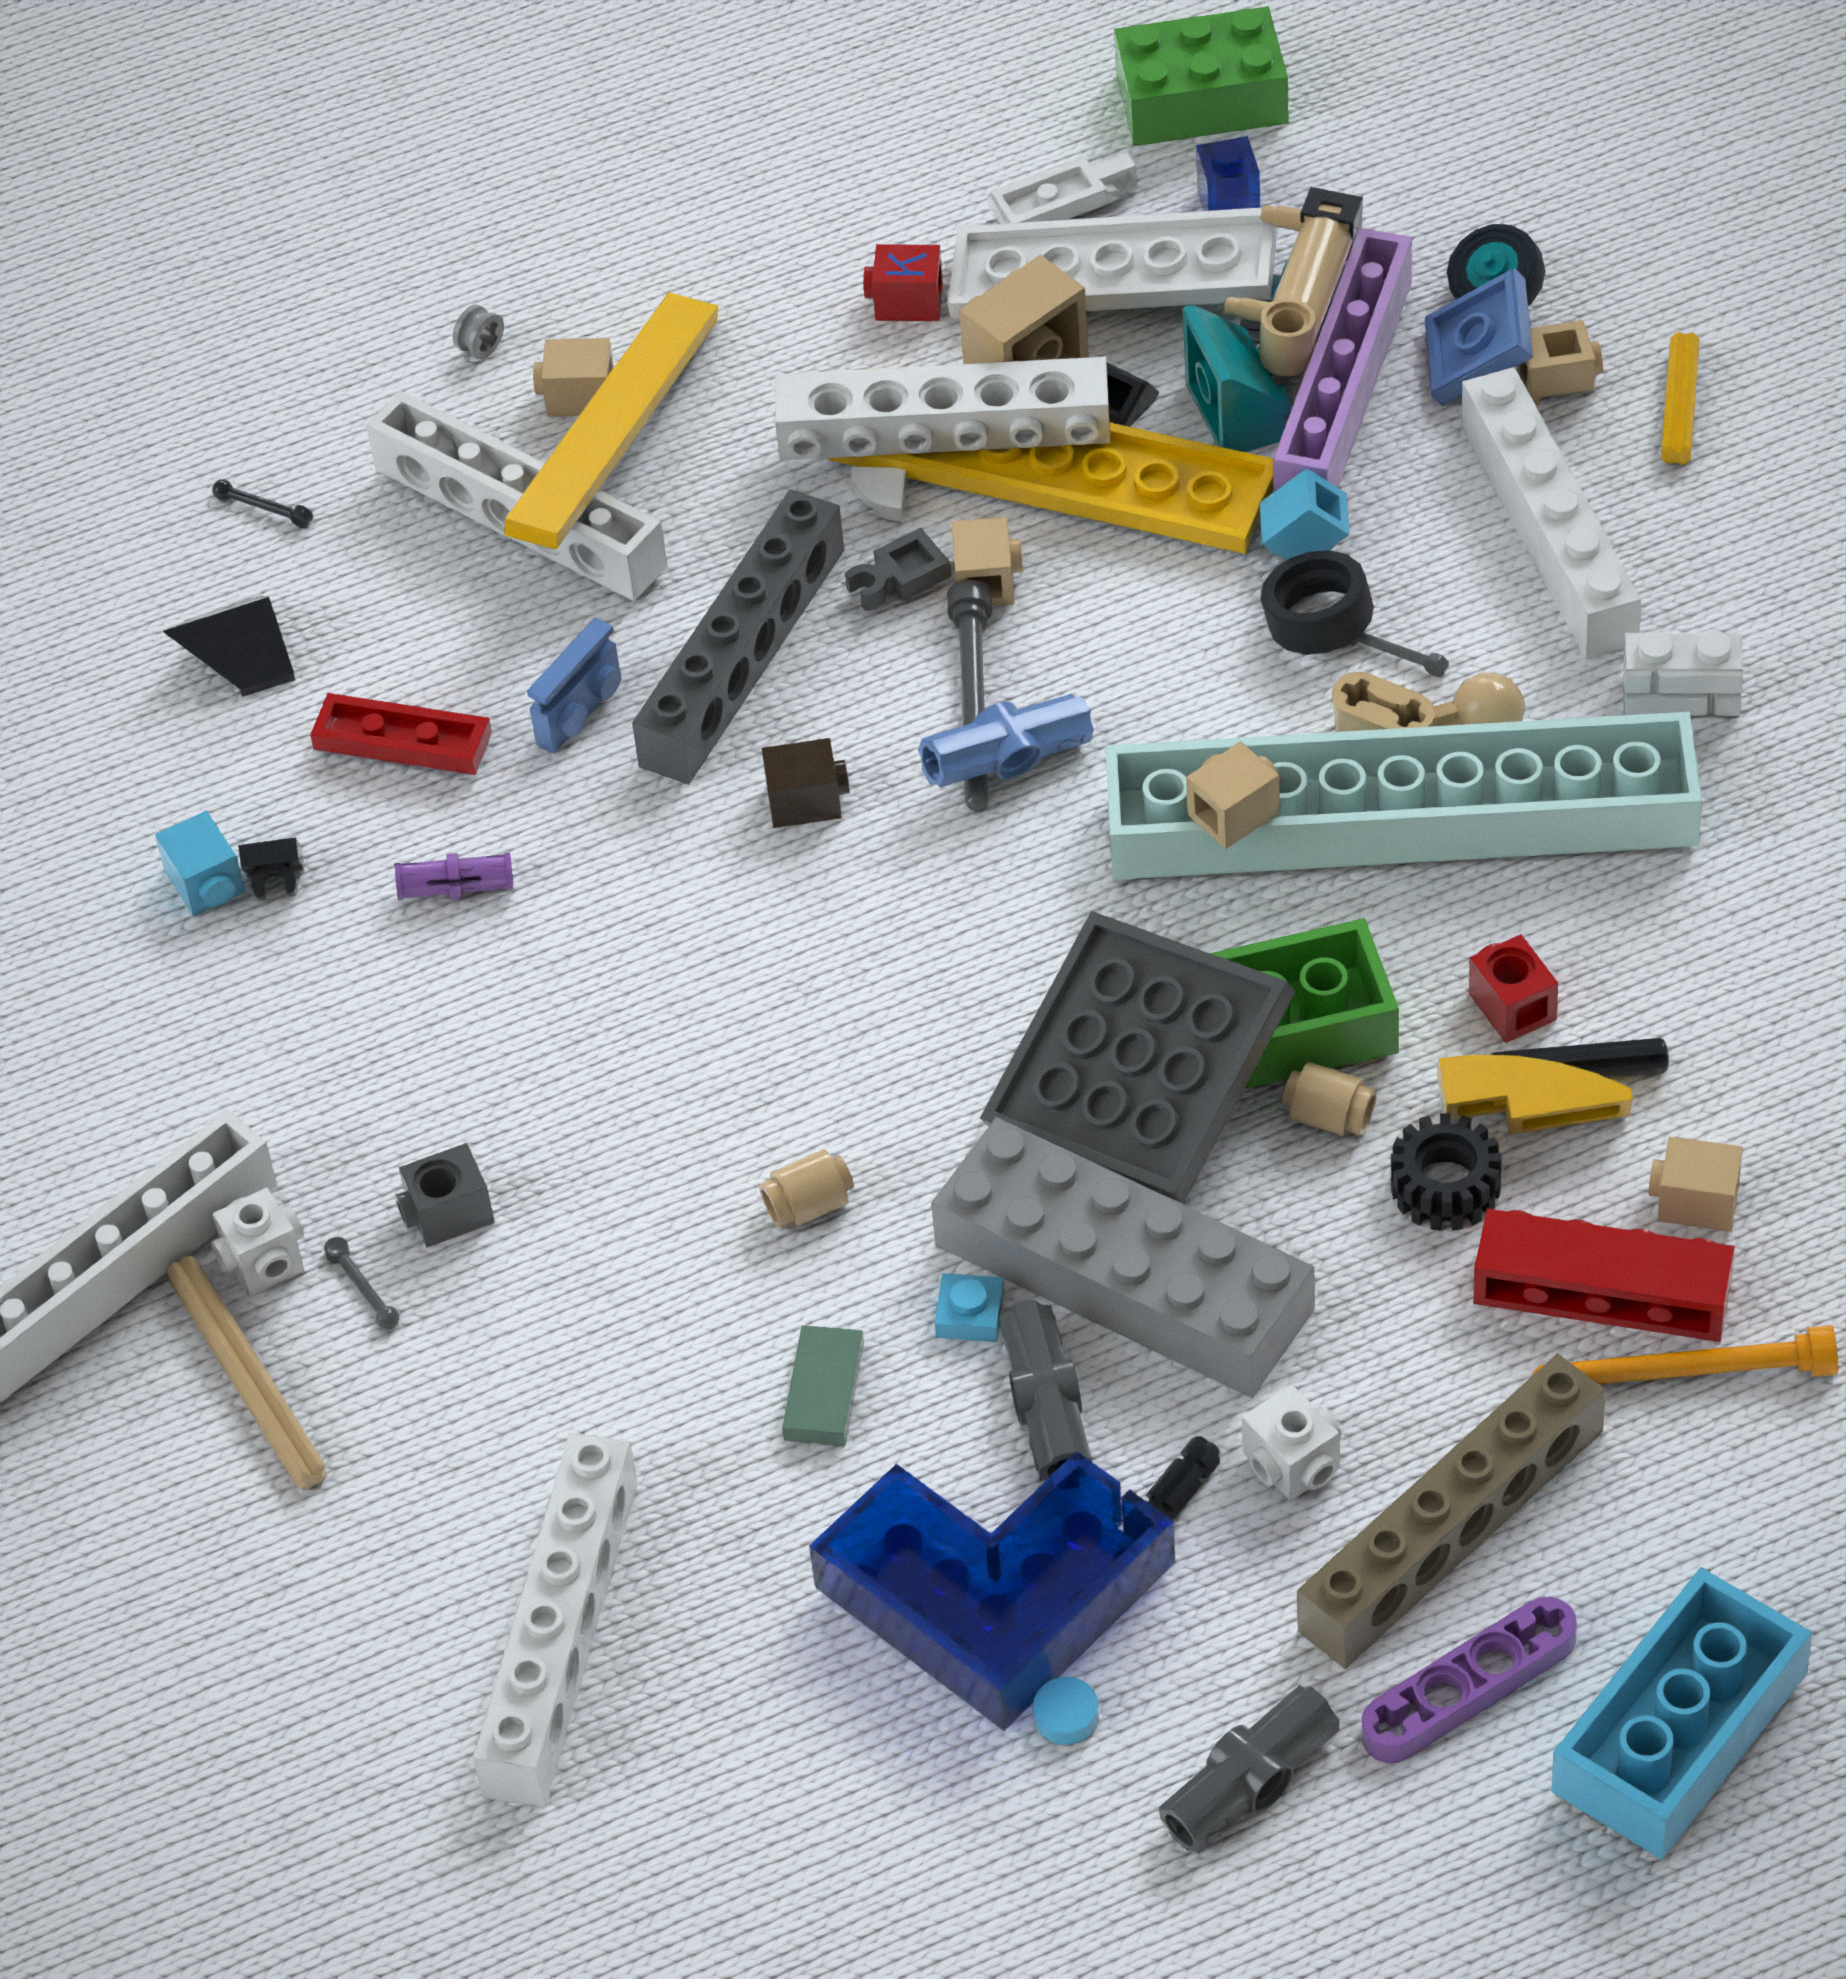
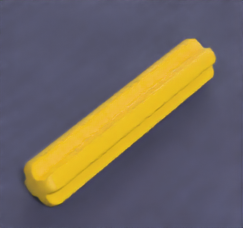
M1676 332L1670 337L1661 458L1668 465L1673 463L1685 465L1691 460L1700 342L1698 336L1693 332L1688 334Z

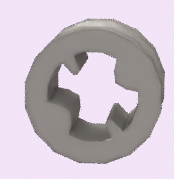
M473 304L467 307L458 318L453 330V343L458 349L469 351L477 359L487 358L495 351L501 341L504 332V321L500 315L492 312L488 313L484 307Z

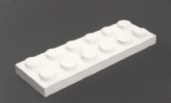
M1262 208L958 226L947 305L951 319H960L959 310L972 298L982 295L1004 280L1013 270L1023 267L1040 254L1085 287L1086 311L1225 303L1228 297L1271 300L1278 227L1271 223H1265L1260 219Z

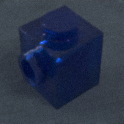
M1248 136L1196 145L1197 192L1203 211L1261 208L1260 172Z

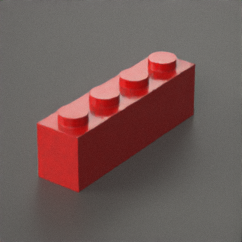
M1487 1208L1474 1266L1473 1304L1721 1342L1732 1284L1735 1246L1719 1244L1705 1238L1686 1239L1659 1235L1645 1229L1627 1230L1594 1225L1580 1219L1567 1221L1534 1216L1521 1210L1502 1211Z

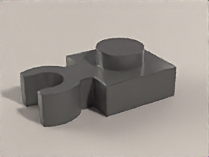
M919 528L874 550L875 565L860 564L852 567L845 573L846 588L850 593L861 587H868L860 591L861 607L864 611H869L881 606L885 602L887 594L896 591L903 600H906L950 578L951 566L947 557L924 530Z

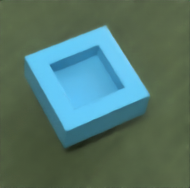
M942 1273L935 1318L936 1338L998 1342L999 1316L1002 1314L1005 1292L1003 1277Z

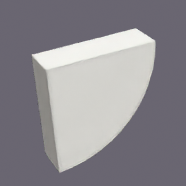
M851 466L853 491L857 499L862 500L866 505L876 510L877 516L887 520L902 522L907 488L906 470L894 467Z

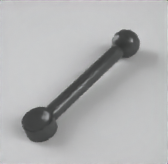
M1364 632L1350 643L1359 642L1422 665L1430 675L1435 677L1443 676L1449 667L1448 660L1439 653H1431L1427 656Z
M341 1237L329 1239L324 1245L327 1260L334 1264L339 1263L376 1312L375 1321L377 1325L382 1329H393L399 1322L398 1311L394 1307L384 1304L351 1260L347 1241Z

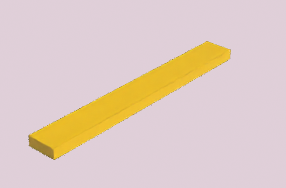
M670 292L667 293L505 518L504 535L557 550L716 324L718 305Z

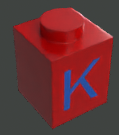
M876 244L874 266H865L863 276L864 298L873 299L875 321H940L943 293L940 245Z

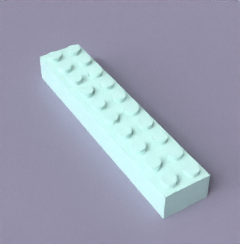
M1690 711L1105 745L1113 880L1699 846L1702 796ZM1241 741L1258 757L1264 756L1268 758L1278 770L1281 778L1279 786L1280 813L1225 849L1188 816L1186 777L1201 768L1203 763L1211 756L1222 754Z

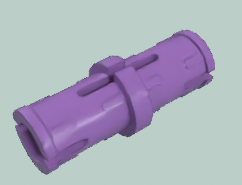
M510 852L502 855L458 858V853L446 854V860L400 864V862L394 863L397 900L450 894V900L462 899L461 893L500 889L514 890Z

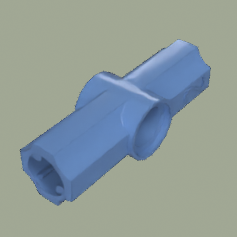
M1072 693L1021 709H1017L1012 702L996 703L980 712L971 724L922 738L918 748L922 772L930 785L937 784L939 787L993 771L1003 779L1017 777L1030 770L1043 756L1089 743L1094 732L1090 717L1091 710L1082 696L1075 697Z

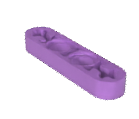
M1539 1597L1531 1600L1374 1699L1365 1707L1362 1714V1744L1366 1752L1374 1759L1385 1763H1398L1406 1760L1564 1660L1573 1651L1576 1644L1577 1620L1571 1606L1563 1600L1554 1597ZM1542 1623L1548 1629L1558 1625L1559 1635L1553 1637L1547 1631L1536 1635V1624ZM1528 1643L1529 1655L1526 1654L1525 1649L1523 1647ZM1499 1651L1508 1655L1514 1664L1505 1673L1490 1674L1482 1670L1477 1661L1483 1654ZM1447 1684L1456 1688L1462 1697L1455 1705L1440 1708L1432 1705L1426 1699L1425 1694L1433 1686ZM1411 1703L1414 1706L1415 1713L1409 1716ZM1386 1722L1392 1728L1402 1724V1735L1396 1737L1390 1731L1380 1735L1379 1724Z

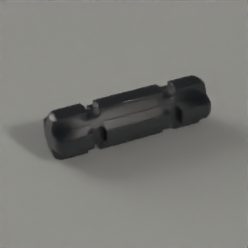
M1202 1436L1191 1438L1180 1452L1183 1459L1176 1458L1146 1493L1149 1500L1140 1501L1128 1515V1530L1133 1536L1139 1537L1148 1544L1159 1539L1168 1528L1165 1521L1174 1520L1202 1486L1199 1479L1208 1478L1220 1464V1450L1214 1443L1208 1442Z

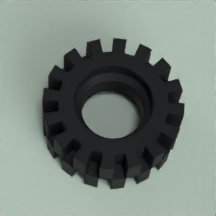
M1440 1113L1439 1124H1433L1429 1115L1419 1119V1131L1409 1124L1403 1129V1139L1397 1137L1393 1144V1154H1391L1393 1200L1397 1199V1208L1403 1215L1411 1210V1221L1421 1226L1426 1217L1431 1219V1230L1441 1231L1442 1221H1451L1452 1231L1463 1229V1218L1465 1217L1468 1218L1473 1226L1482 1221V1210L1486 1212L1487 1208L1494 1209L1495 1198L1499 1199L1502 1164L1499 1144L1495 1136L1488 1139V1128L1481 1123L1474 1130H1471V1118L1461 1115L1458 1124L1450 1123L1451 1113ZM1452 1162L1462 1165L1470 1173L1465 1178L1455 1182H1438L1426 1177L1422 1171L1434 1163Z

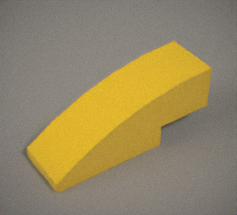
M1478 1054L1438 1058L1437 1079L1443 1113H1451V1120L1460 1119L1461 1115L1474 1117L1505 1112L1509 1135L1630 1115L1633 1102L1631 1088L1584 1069L1560 1062L1510 1055Z

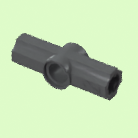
M1035 1299L1014 1303L1008 1312L999 1317L1000 1328L1012 1370L1009 1371V1379L1020 1426L1026 1425L1030 1449L1032 1450L1035 1468L1038 1471L1040 1481H1049L1056 1486L1078 1482L1083 1474L1092 1470V1457L1080 1413H1082V1402L1073 1362L1071 1359H1065L1060 1332L1056 1325V1317L1053 1314L1051 1305L1040 1304Z
M1299 1685L1251 1728L1245 1725L1232 1728L1213 1747L1207 1758L1205 1768L1159 1807L1160 1819L1170 1831L1172 1838L1187 1851L1194 1850L1200 1853L1249 1809L1259 1813L1269 1808L1288 1788L1293 1778L1294 1770L1340 1731L1339 1718L1330 1708L1328 1701L1314 1688H1304Z

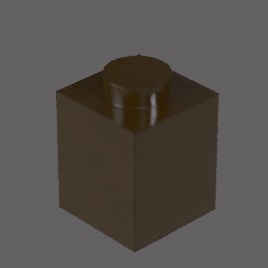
M830 738L762 748L773 828L842 818L839 795L850 794L845 759L834 761Z

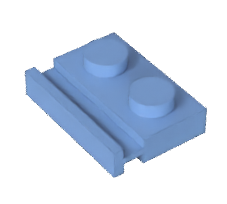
M594 618L527 690V696L535 700L530 707L536 745L555 754L569 737H574L581 731L586 719L603 700L610 699L617 691L621 682V672L616 643L609 640V637L614 632L612 625Z

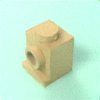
M1583 320L1530 328L1533 358L1518 365L1517 369L1523 384L1536 406H1540V398L1594 390L1595 374L1603 372L1602 352L1598 341L1590 342Z

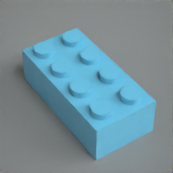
M1700 1567L1553 1751L1551 1792L1663 1860L1808 1674L1812 1632Z

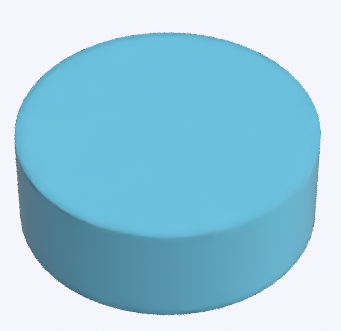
M1059 1677L1046 1682L1039 1688L1033 1700L1035 1726L1045 1739L1056 1744L1070 1745L1085 1740L1094 1732L1099 1720L1098 1699L1094 1690L1086 1682L1074 1677Z

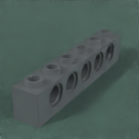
M789 489L632 722L639 768L688 785L691 783L844 552L840 505Z

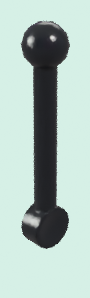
M219 479L212 486V493L218 500L231 498L290 518L297 527L307 528L313 520L312 512L303 505H296L294 508L233 488L231 482L226 479Z

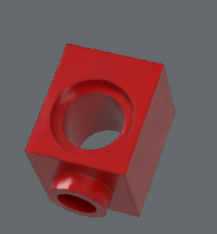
M1522 934L1502 943L1490 944L1484 947L1478 954L1469 957V995L1505 1043L1557 1020L1558 982Z

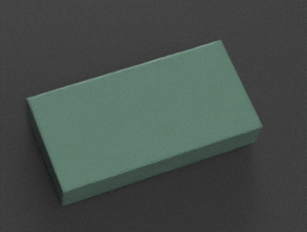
M801 1325L782 1426L784 1440L846 1446L864 1346L863 1330Z

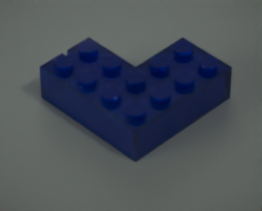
M1078 1451L992 1533L988 1532L896 1463L809 1545L816 1589L1003 1731L1033 1703L1037 1691L1046 1682L1059 1678L1176 1563L1173 1520L1132 1490H1128L1121 1497L1120 1482ZM1122 1524L1123 1532L1120 1529H1118Z

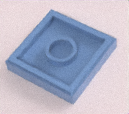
M1515 268L1425 317L1431 396L1441 406L1462 396V381L1516 367L1533 358L1526 281Z

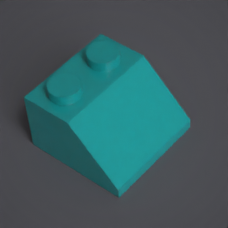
M1195 305L1183 307L1185 383L1216 445L1248 452L1280 442L1285 429V417H1288L1291 413L1290 399L1284 385H1275L1272 373L1262 366L1260 348L1256 349L1246 328Z

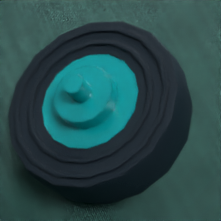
M1491 224L1476 229L1459 242L1450 256L1446 272L1450 292L1455 299H1458L1515 268L1525 278L1529 306L1541 291L1546 271L1542 252L1525 231L1512 225Z

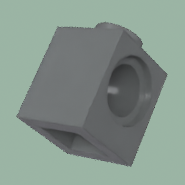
M467 1143L399 1167L404 1191L395 1194V1200L405 1227L408 1229L417 1225L426 1248L495 1223L487 1185Z

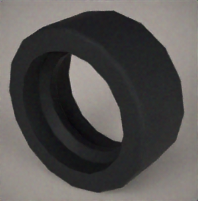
M1331 550L1310 551L1289 558L1273 569L1264 581L1260 597L1273 640L1287 651L1304 655L1325 654L1347 646L1363 634L1372 621L1374 609L1367 578L1361 564L1347 554ZM1337 592L1345 594L1340 601L1331 607L1317 612L1297 613L1289 611L1294 604L1316 593Z

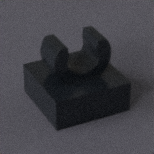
M296 837L238 845L241 869L247 876H253L252 890L259 901L266 900L265 883L267 879L276 875L285 879L287 895L289 897L296 896L298 881L292 870L304 869L302 846Z

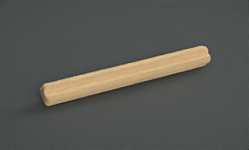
M184 1256L180 1261L172 1262L167 1268L171 1286L295 1485L302 1490H309L315 1484L322 1483L327 1477L324 1461L197 1259L191 1256Z

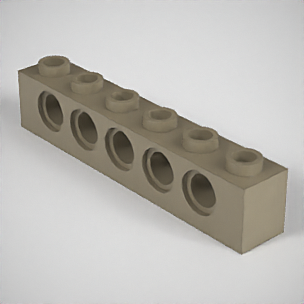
M1557 1353L1297 1590L1298 1632L1346 1669L1603 1432L1605 1388Z

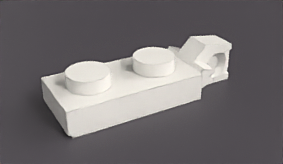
M1127 152L1100 163L1098 161L1088 162L1086 157L1083 156L990 191V194H988L989 206L1000 224L1068 220L1105 206L1108 203L1110 204L1119 197L1137 189V168Z

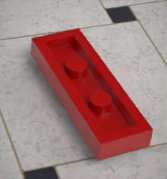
M327 693L310 737L313 750L476 775L491 737L492 729L490 718Z

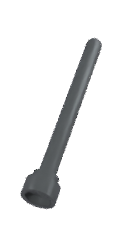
M977 580L959 581L953 584L947 591V613L954 622V625L959 628L962 726L971 724L974 718L985 710L982 627L986 625L987 620L992 615V591L988 585ZM987 774L964 780L965 803L972 811H981L988 803Z

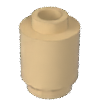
M1308 1062L1302 1072L1296 1070L1291 1072L1285 1086L1282 1103L1290 1106L1289 1116L1291 1120L1347 1137L1350 1132L1362 1136L1373 1115L1377 1090L1365 1086V1080Z
M821 1149L770 1172V1179L759 1184V1191L764 1206L777 1228L788 1224L796 1228L849 1203L847 1191L854 1188L851 1173L840 1155L831 1158L825 1149Z

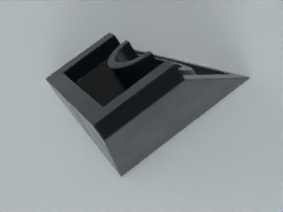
M259 596L212 611L162 631L239 688L242 697L296 680L268 596Z

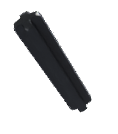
M1661 1038L1502 1051L1490 1054L1523 1056L1560 1062L1597 1073L1607 1078L1661 1074L1668 1070L1669 1065L1668 1048L1664 1039Z

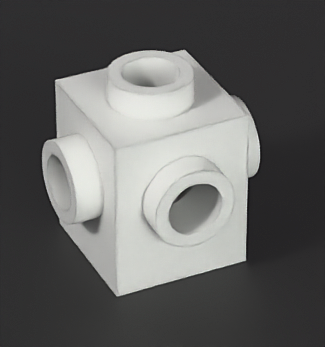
M268 1187L250 1196L240 1197L232 1201L227 1207L213 1213L219 1238L211 1241L216 1258L226 1274L234 1271L250 1298L305 1272L297 1240L304 1237L300 1221L289 1204L280 1208Z
M1292 1383L1242 1416L1243 1452L1247 1455L1252 1470L1261 1482L1267 1486L1274 1484L1290 1501L1308 1489L1316 1490L1321 1488L1331 1480L1340 1468V1439L1342 1434L1339 1425L1325 1408L1318 1407L1316 1409Z

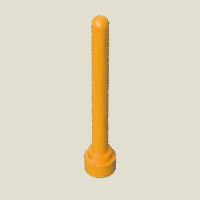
M1833 1325L1806 1327V1334H1795L1794 1341L1570 1362L1599 1385L1797 1366L1798 1372L1810 1371L1811 1377L1838 1375V1354ZM1544 1365L1538 1366V1367L1534 1370L1533 1375H1534L1540 1368H1542Z

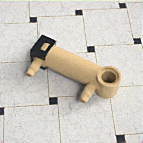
M1310 187L1302 209L1281 205L1278 207L1263 206L1260 216L1263 222L1274 224L1275 227L1299 231L1298 237L1273 301L1266 302L1246 297L1241 299L1228 297L1224 304V311L1226 314L1238 316L1239 319L1261 323L1260 361L1262 366L1269 372L1279 376H1295L1307 370L1315 348L1317 335L1345 262L1348 260L1358 230L1362 228L1363 197Z

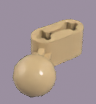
M1352 672L1340 677L1332 689L1335 732L1522 721L1525 713L1524 698L1520 689L1511 678L1496 672L1478 673L1464 680L1455 693L1453 701L1433 706L1431 701L1422 694L1365 672Z

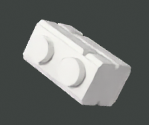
M1660 631L1625 633L1623 663L1624 715L1690 711V716H1740L1743 684L1741 633H1721L1718 631H1708L1705 633H1663Z

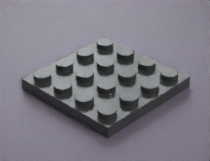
M1091 911L980 1119L989 1127L993 1120L998 1117L1184 1204L1296 991L1287 981Z

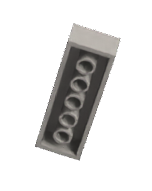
M998 1117L993 1120L931 1202L935 1246L999 1277H1003L1005 1280L1251 1398L1254 1397L1315 1310V1275L1313 1265Z

